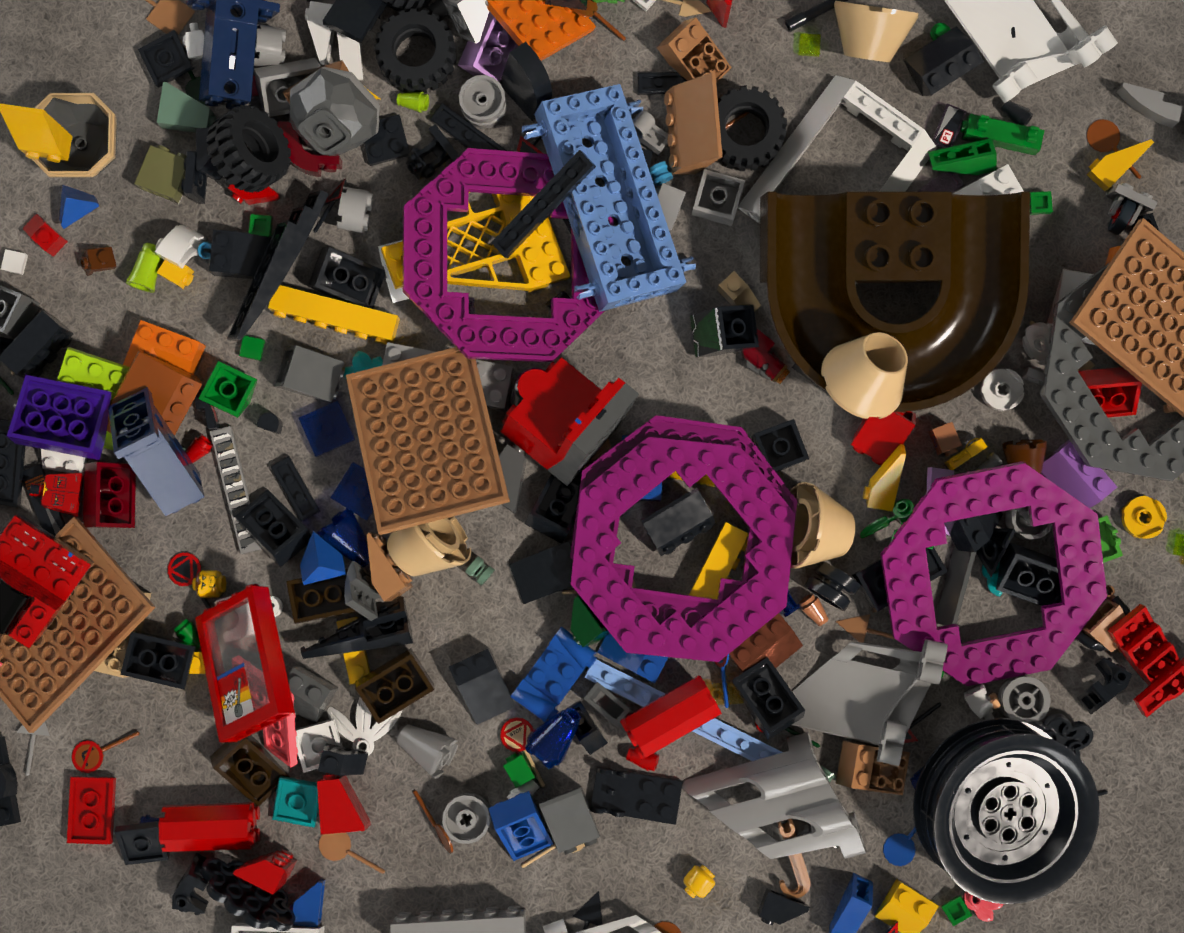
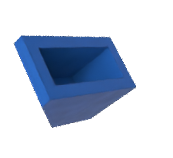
M325 879L319 880L301 895L293 905H290V909L293 911L296 919L293 925L318 927L321 924Z

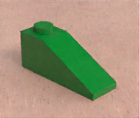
M992 138L928 152L933 170L979 175L997 170V154Z

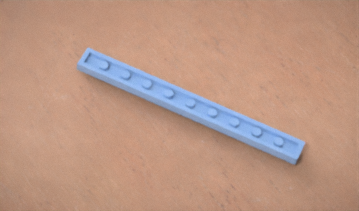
M597 659L585 675L586 679L594 683L598 682L606 689L642 707L665 695V693ZM715 718L693 730V732L751 761L783 753Z

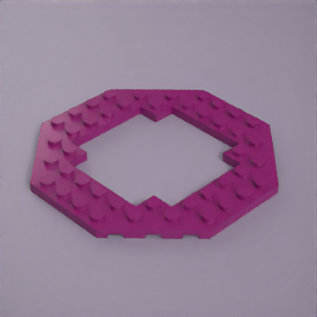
M468 148L403 207V293L466 358L553 362L604 312H599L594 295L580 300L576 298L583 292H574V287L589 284L590 282L572 228V299L552 298L551 318L469 314V293L447 292V211L467 212L469 210V192L535 197L554 177L548 154ZM563 202L550 214V218L569 219ZM608 217L609 224L614 226V219Z
M655 415L582 470L570 558L573 560L580 492L647 437L741 446L795 514L798 501L742 427ZM620 516L608 525L616 537ZM750 528L746 553L761 542ZM615 549L605 556L659 624L677 611L690 627L693 626L758 573L745 557L742 581L720 578L718 599L633 588L635 566L613 563Z
M647 437L580 492L571 586L626 653L719 662L787 606L796 514L741 446ZM675 471L689 488L704 475H707L761 541L744 555L758 573L691 627L677 611L659 624L605 558L607 554L621 544L608 525Z
M1023 461L936 478L931 485V489L925 497L920 499L912 510L911 516L901 525L895 533L894 539L880 554L892 636L911 650L922 652L925 639L948 644L943 671L966 686L1051 670L1107 598L1098 514ZM1028 506L1030 524L1033 527L1052 523L1062 602L1041 606L1043 627L961 643L959 626L956 623L940 627L936 625L926 548L947 544L945 522Z

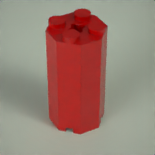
M698 675L620 720V723L626 732L630 730L627 735L634 747L638 745L635 749L642 760L722 713L715 699L710 694L707 685L701 676Z
M254 802L166 805L161 810V812H165V817H160L159 842L160 844H165V847L161 848L162 852L251 849L255 846V842L260 841V829L256 827V820L260 818V807L255 806Z

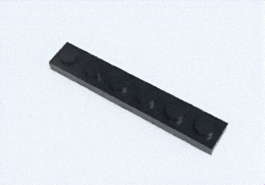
M579 150L491 242L504 258H509L589 175L596 167L595 164L583 151Z

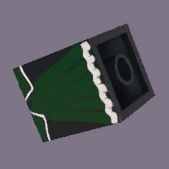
M754 305L719 306L690 315L696 357L716 356L759 347Z

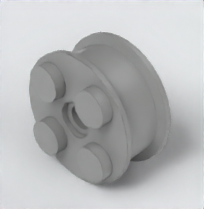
M1027 676L1012 677L1005 681L999 689L998 699L1001 705L999 709L1008 719L1026 723L1041 721L1049 711L1050 694L1046 686L1035 678Z

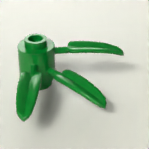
M909 499L897 501L893 508L895 516L891 518L883 516L875 520L861 531L860 538H865L889 526L890 522L896 519L902 525L913 513L912 510L915 506ZM898 529L894 530L891 541L894 539V535L898 531Z

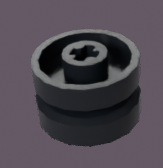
M824 561L819 562L814 570L823 581L816 577H809L804 587L830 605L845 611L850 604V600L841 591L849 595H855L861 585L839 568Z

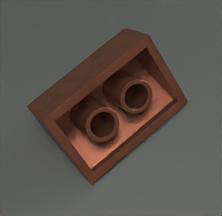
M778 613L730 652L729 657L742 673L767 657L774 667L777 668L799 650L803 644L793 629Z

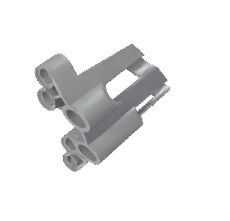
M808 732L788 737L789 751L690 778L685 780L682 785V789L710 810L709 812L735 833L747 839L756 849L770 859L834 846H840L845 859L866 853L855 812L848 813L837 798L826 774L817 761ZM750 782L760 790L761 797L731 805L715 791ZM787 819H798L809 823L812 832L776 841L760 827Z

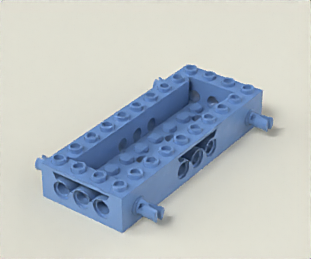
M620 84L542 101L534 114L537 123L522 126V133L528 132L524 136L525 140L542 136L554 176L579 150L583 151L596 166L564 199L563 203L590 282L589 284L575 286L574 292H583L576 297L578 300L594 295L599 312L676 292L686 283L683 272L696 269V264H687L694 259L692 256L681 260L678 258L631 115L643 111V107H638L641 100L626 103ZM582 139H589L592 147H585ZM595 178H602L605 186H598L595 183ZM608 217L616 218L618 225H610ZM622 256H627L630 259V266H626L621 262Z

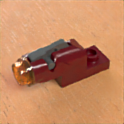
M757 329L759 347L741 351L742 356L746 360V368L767 380H771L774 383L776 381L781 384L791 371L787 369L788 366L774 352H769L775 342Z

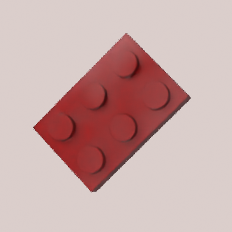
M70 777L67 843H113L116 777Z

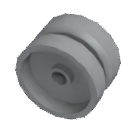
M478 75L468 79L461 87L459 103L466 121L480 129L492 128L500 123L505 116L507 107L504 89L496 79L486 75Z
M464 792L456 795L449 801L443 812L442 824L447 835L452 840L463 844H470L480 840L486 834L491 824V816L488 809L490 808L489 803L477 793ZM466 813L467 816L470 814L472 816L471 820H465L464 814Z

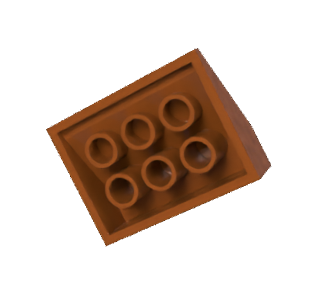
M138 351L110 405L148 387L152 393L154 406L175 436L202 383L196 375ZM108 416L107 431L111 433L110 418Z

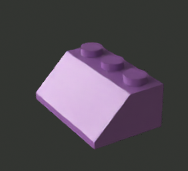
M1070 440L1066 441L1044 460L1042 475L1089 508L1102 501L1117 488L1115 483L1101 468L1085 465Z

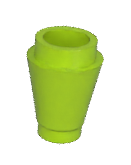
M423 91L398 93L397 105L421 113L422 111H427L429 107V95L424 94Z

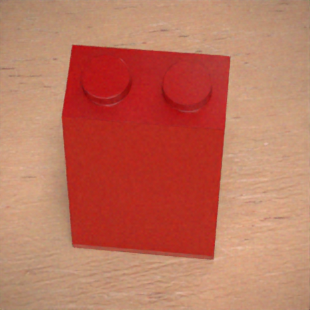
M912 411L893 412L881 419L879 417L864 418L851 440L853 449L859 454H867L874 463L882 466L900 444L903 445L915 427L916 414Z
M326 773L317 781L320 835L365 831L371 825L370 819L346 775L338 776Z

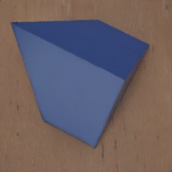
M62 185L59 219L62 228L65 229L99 207L98 200L94 195Z
M313 531L300 564L303 585L346 575L343 555Z

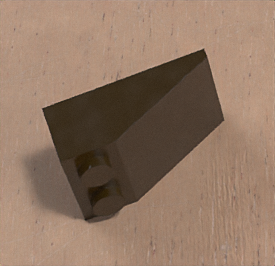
M252 735L238 742H225L210 756L213 769L251 802H254L256 806H260L277 790L280 776L290 777Z

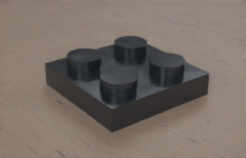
M175 30L138 49L155 86L158 88L162 86L163 82L169 83L195 69Z
M400 114L379 119L378 133L364 142L370 166L407 157L410 153Z
M187 151V158L184 159L185 179L181 183L182 191L195 203L205 204L207 176L196 170V151Z
M159 821L116 826L115 835L125 865L169 860L170 852H162L161 848L165 847V844H160Z

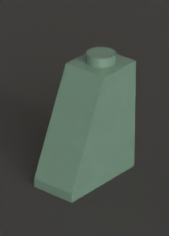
M163 82L157 124L162 129L196 133V128L210 127L217 120L210 108L169 83Z

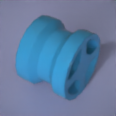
M666 161L657 163L649 169L650 175L654 179V186L662 185V183H666L673 178L672 173L667 169L668 164Z

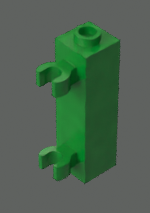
M970 114L961 123L960 132L963 133L962 140L977 142L992 138L994 147L1030 155H1036L1041 150L1045 130L1039 129L1040 127L1032 125L1029 127L989 118L990 116L982 114L980 116Z

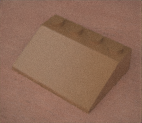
M710 73L683 82L665 92L666 125L668 126L669 133L667 144L670 147L669 165L672 174L695 175L723 157L716 74Z

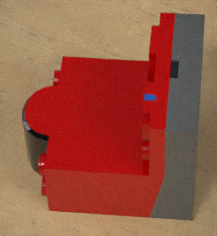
M561 357L557 363L551 362L546 370L531 368L519 375L509 395V410L506 413L507 416L502 421L504 426L501 433L568 486L607 439L616 431L639 393L620 378L614 383L608 382L601 390Z
M20 513L14 515L0 535V634L8 635L27 648H30L47 630L94 561Z

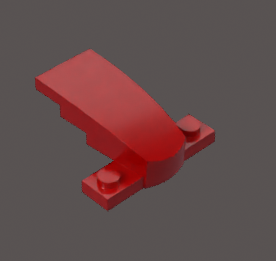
M1139 604L1107 630L1124 657L1148 685L1144 691L1133 699L1142 715L1145 717L1150 716L1165 702L1178 697L1184 692V658L1179 659L1173 644L1167 641L1160 625L1153 621L1146 606Z

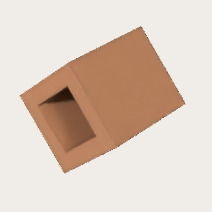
M952 422L929 431L938 455L944 453L945 456L956 453L958 452L956 448L962 445Z

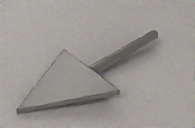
M45 722L34 733H29L23 725L17 731V733L31 734L25 772L27 776L30 775L35 736H50Z

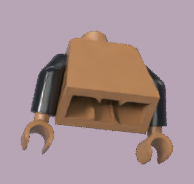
M1107 585L1106 588L1109 590L1107 600L1097 609L1075 639L1089 649L1097 651L1106 649L1109 652H1114L1117 649L1119 653H1122L1107 630L1131 611L1119 596L1114 595V587Z

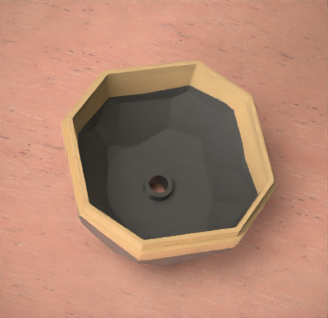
M50 93L35 107V109L45 110L73 136L68 161L60 160V163L48 161L44 157H39L38 160L32 159L49 177H95L101 174L116 159V115L94 93ZM81 142H85L83 147H79Z

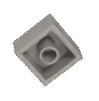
M704 169L691 215L732 226L745 180Z

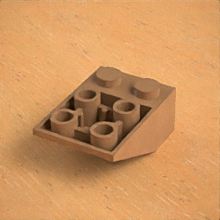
M696 17L683 21L656 47L667 63L687 81L715 73L717 83L732 68Z
M369 532L367 534L372 584L383 601H393L413 587L410 583L413 580L391 558L387 549V540L384 536Z
M843 740L836 784L853 789L903 795L910 752L902 751L900 764L895 766L877 761L879 746Z

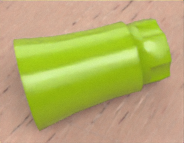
M144 243L142 251L139 252L135 265L125 282L127 285L149 293L155 292L157 271L162 262V259L155 253L156 245Z

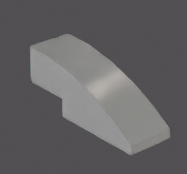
M1124 82L1117 88L1116 93L1128 105L1146 118L1171 128L1179 123L1183 106L1163 101V92Z

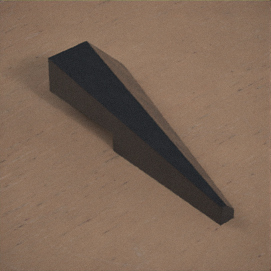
M398 598L397 603L389 607L385 605L380 607V611L377 612L378 618L372 621L362 616L337 629L336 634L326 639L321 637L318 639V643L308 648L301 647L303 659L412 644V630L404 598Z

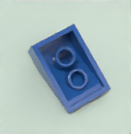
M610 633L605 636L597 652L653 683H656L668 657L626 653Z
M529 791L520 793L504 802H498L488 808L495 831L513 861L553 845L551 836Z

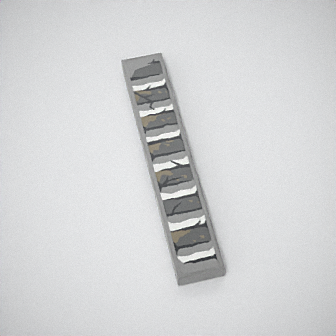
M232 426L210 431L240 553L243 555L261 550V546L235 518L238 513L251 503Z

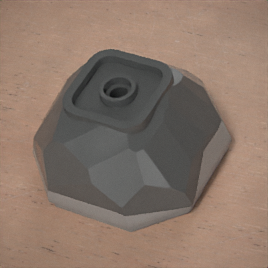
M322 67L290 89V123L305 143L320 154L328 156L341 155L359 147L379 131V102L352 72Z

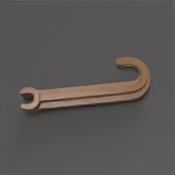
M788 819L786 824H782L781 821L777 822L783 840L796 837L792 819ZM802 853L789 855L798 884L797 888L790 890L783 880L779 881L783 894L790 898L804 896L811 886Z

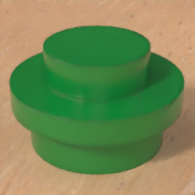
M944 23L935 24L930 31L931 39L935 40L950 30V27Z

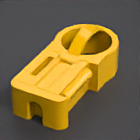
M974 438L966 444L965 449L944 463L949 470H954L988 446L982 438ZM975 439H978V440H976L975 442H973L972 444H970V445L968 446V444H969L971 441H973V440H975Z

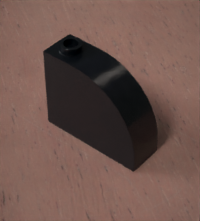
M524 42L509 53L500 84L528 118L533 121L535 119L534 114L541 102L552 99V87L541 60L528 43Z

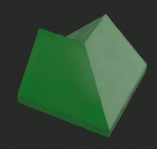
M218 361L198 399L238 418L251 402L257 379Z

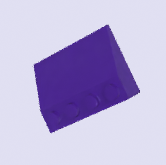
M25 375L7 437L19 445L100 460L106 439L109 416L108 406H110L111 392Z

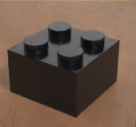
M794 419L754 433L751 436L754 445L757 446L775 472L809 460Z

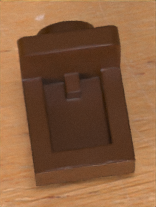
M112 247L87 249L80 259L81 267L86 271L87 276L92 275L93 272L112 270L117 267Z

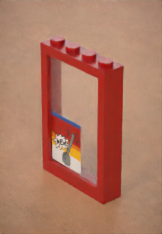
M258 584L247 585L245 590L233 593L231 598L219 601L215 607L205 609L201 615L195 617L219 742H238L295 713L268 587L259 586Z

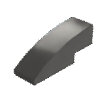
M597 682L584 699L627 734L630 730L626 732L620 720L634 711Z

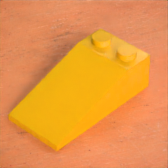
M0 104V112L18 149L25 154V157L38 160L39 157H44L48 161L60 163V160L68 161L73 136L45 110Z

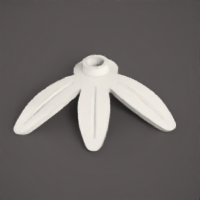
M360 697L356 709L357 729H355L349 719L333 707H329L327 710L329 719H335L338 732L353 742L352 748L368 752V756L374 750V741L384 736L396 724L402 713L401 710L380 724L376 722L372 729H370L371 712ZM365 743L367 745V749H360L359 744Z

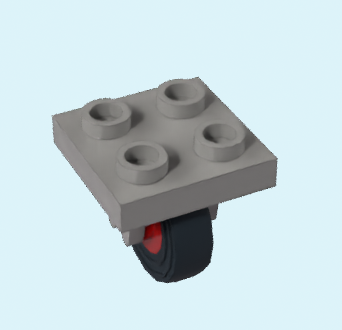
M1126 183L1110 187L1105 196L1114 199L1107 214L1111 216L1108 231L1116 235L1121 234L1127 225L1131 226L1135 223L1140 212L1146 213L1154 210L1158 202L1152 200L1153 196L1148 193L1133 191L1134 187Z

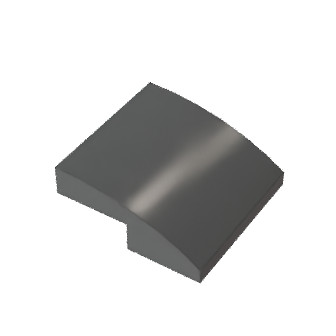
M353 561L350 563L345 581V604L372 621L378 618L375 600L381 596L372 584L371 573Z

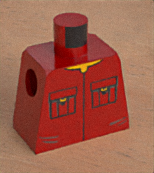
M82 473L47 474L44 485L31 483L30 496L42 497L41 505L44 508L78 517L83 475Z

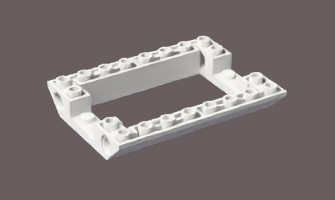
M835 75L737 208L760 224V197L766 192H775L839 107L840 103L847 107V111L856 117L859 113H862L894 136L891 140L892 143L908 151L879 192H905L930 159L928 152L936 150L937 147L922 127L859 82Z

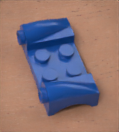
M562 626L527 676L510 696L545 723L555 718L559 712L557 710L559 704L586 667L590 669L597 659L595 657L597 653L589 646L582 647V645H578L573 639V634Z

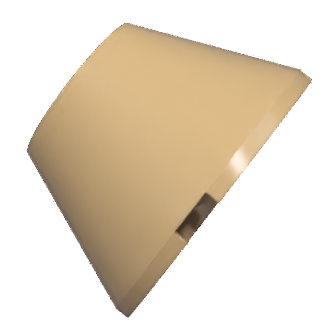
M835 1L834 3L844 55L882 62H891L918 19L919 14Z
M872 333L838 345L830 350L823 360L821 375L825 378L827 392L841 408L857 417L865 419L879 417L881 419L892 414L902 400L908 357L906 350L897 339L885 333Z
M801 482L795 485L790 490L791 494L798 501L790 568H801L845 555L849 551L855 536V520L852 513L812 483Z
M455 516L391 532L387 540V549L393 561L402 571L414 577L463 565L471 557V548L467 549L465 542L468 540V537Z

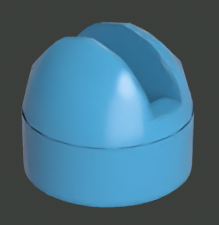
M203 242L198 246V254L201 258L210 259L211 253H204V248L211 249L212 243Z

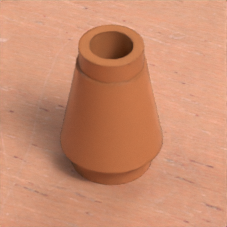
M811 593L799 602L800 609L818 626H822L829 620L818 596H814Z

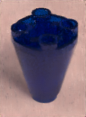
M346 508L342 512L339 511L331 518L332 522L327 526H323L317 534L344 557L365 567L370 563L367 537L352 510Z
M567 708L534 729L527 737L526 751L542 761L543 765L549 769L561 764L566 757L581 719L579 713L573 708Z

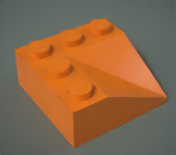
M140 320L123 365L130 367L137 352L141 351L191 374H195L206 346L194 339Z

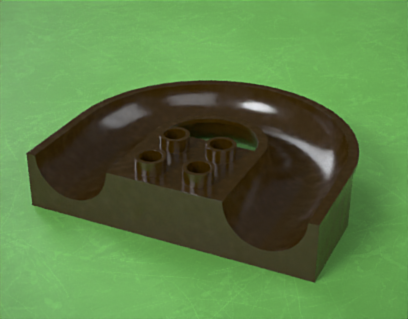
M766 192L760 197V283H767L771 316L776 331L793 361L814 383L827 391L825 388L827 386L825 378L821 375V367L824 358L830 350L846 342L879 332L897 339L906 350L908 357L902 400L894 412L931 408L946 403L976 386L1002 360L1010 348L1024 316L1029 285L1030 192L1002 195L952 194V192H844L829 195H785L776 192ZM855 283H941V287L934 305L921 318L906 324H890L876 319L863 307L858 298Z

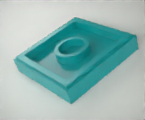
M280 776L272 820L314 828L319 810L317 783Z

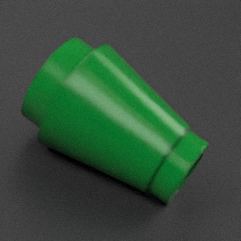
M186 618L174 629L177 633L175 636L186 644L196 646V651L200 647L198 631L194 623Z

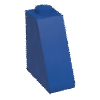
M853 873L831 920L829 933H857L873 904L872 881Z

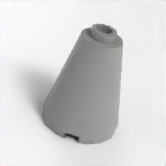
M409 724L405 727L401 726L396 734L397 744L435 779L444 773L441 769L445 764L447 766L450 765L458 748V745L455 744L458 740Z

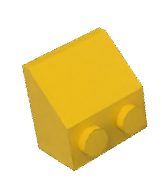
M896 878L874 916L889 926L898 921V931L900 933H920L929 924L939 906Z

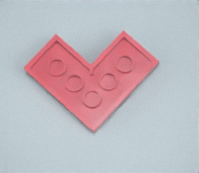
M239 655L233 658V668L242 663L245 664L252 704L254 708L259 709L269 703L263 671ZM291 692L292 701H294V695ZM295 713L263 729L264 748L290 768L298 764Z

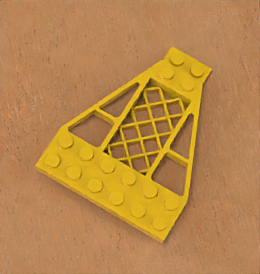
M492 194L496 208L474 213L469 204V210L466 212L467 216L447 222V230H449L447 245L456 249L453 258L447 255V261L450 262L447 268V284L522 290L530 293L570 278L568 268L548 217L509 258H504L493 244L491 246L481 241L484 232L496 238L503 228L521 212L534 196ZM488 219L485 226L477 223L478 221ZM490 220L502 225L498 233L487 228ZM468 225L465 232L458 229V227ZM470 226L482 231L479 239L467 234ZM451 231L462 236L459 245L448 240ZM465 238L476 243L473 251L461 246ZM403 241L381 248L395 289L403 287ZM478 245L489 250L486 258L475 254ZM458 251L470 256L466 264L455 259ZM491 252L497 254L495 256L489 257ZM472 258L478 260V261H475V262L470 263V261H471ZM516 258L525 284L498 282L492 265ZM452 263L458 266L450 269ZM486 267L492 281L452 277Z

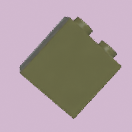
M150 145L134 184L140 190L179 204L183 195L181 183L185 179L184 159L187 156L182 153L172 154L168 148L158 145V148Z

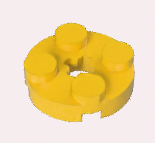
M1148 496L1131 499L1121 512L1122 524L1125 530L1134 538L1149 539L1159 535L1164 529V523L1167 520L1166 510L1161 502ZM1141 512L1149 515V518L1146 519L1147 523L1140 521Z

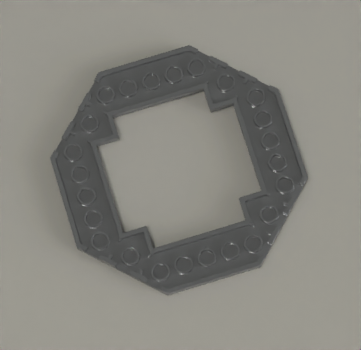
M1108 263L1054 304L1053 314L1055 316L1053 326L1050 329L1048 342L1050 350L1049 356H1046L1044 369L1046 376L1044 387L1041 389V397L1086 466L1164 481H1173L1184 472V417L1177 420L1150 443H1147L1139 429H1133L1123 438H1120L1077 371L1093 357L1082 341L1086 336L1072 326L1070 321L1109 265Z

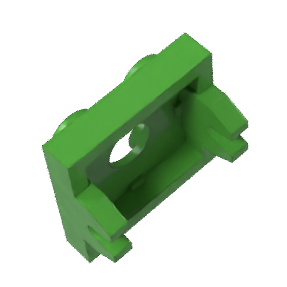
M1108 515L1098 518L1103 563L1123 556L1119 546L1121 539L1116 536L1118 531L1111 525Z

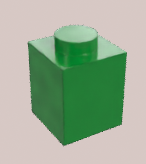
M515 752L505 758L507 762L503 767L515 788L535 778L536 775L523 753L518 755Z

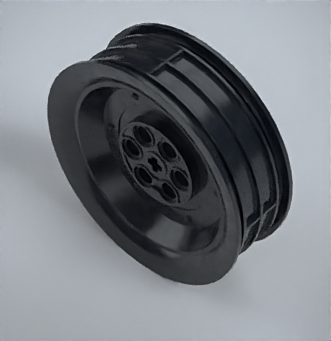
M1008 718L987 719L975 722L956 731L943 741L925 763L916 784L913 800V818L916 832L930 858L946 871L963 890L979 899L998 904H1019L1033 901L1048 895L1066 883L1087 858L1096 838L1100 816L1097 788L1084 762L1071 749L1053 740L1039 728L1023 721Z

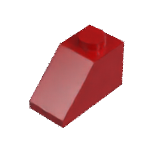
M234 184L228 187L233 193L231 197L240 204L243 201L248 205L278 201L280 198L277 192L270 187L259 192H245L235 188Z
M38 214L22 228L34 242L53 257L68 242Z

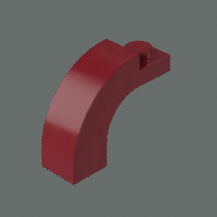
M278 121V127L282 128L284 137L288 139V148L291 150L290 163L295 168L315 177H321V169H324L325 172H336L337 169H342V159L340 156L313 155L303 149L302 138L293 129L291 123Z

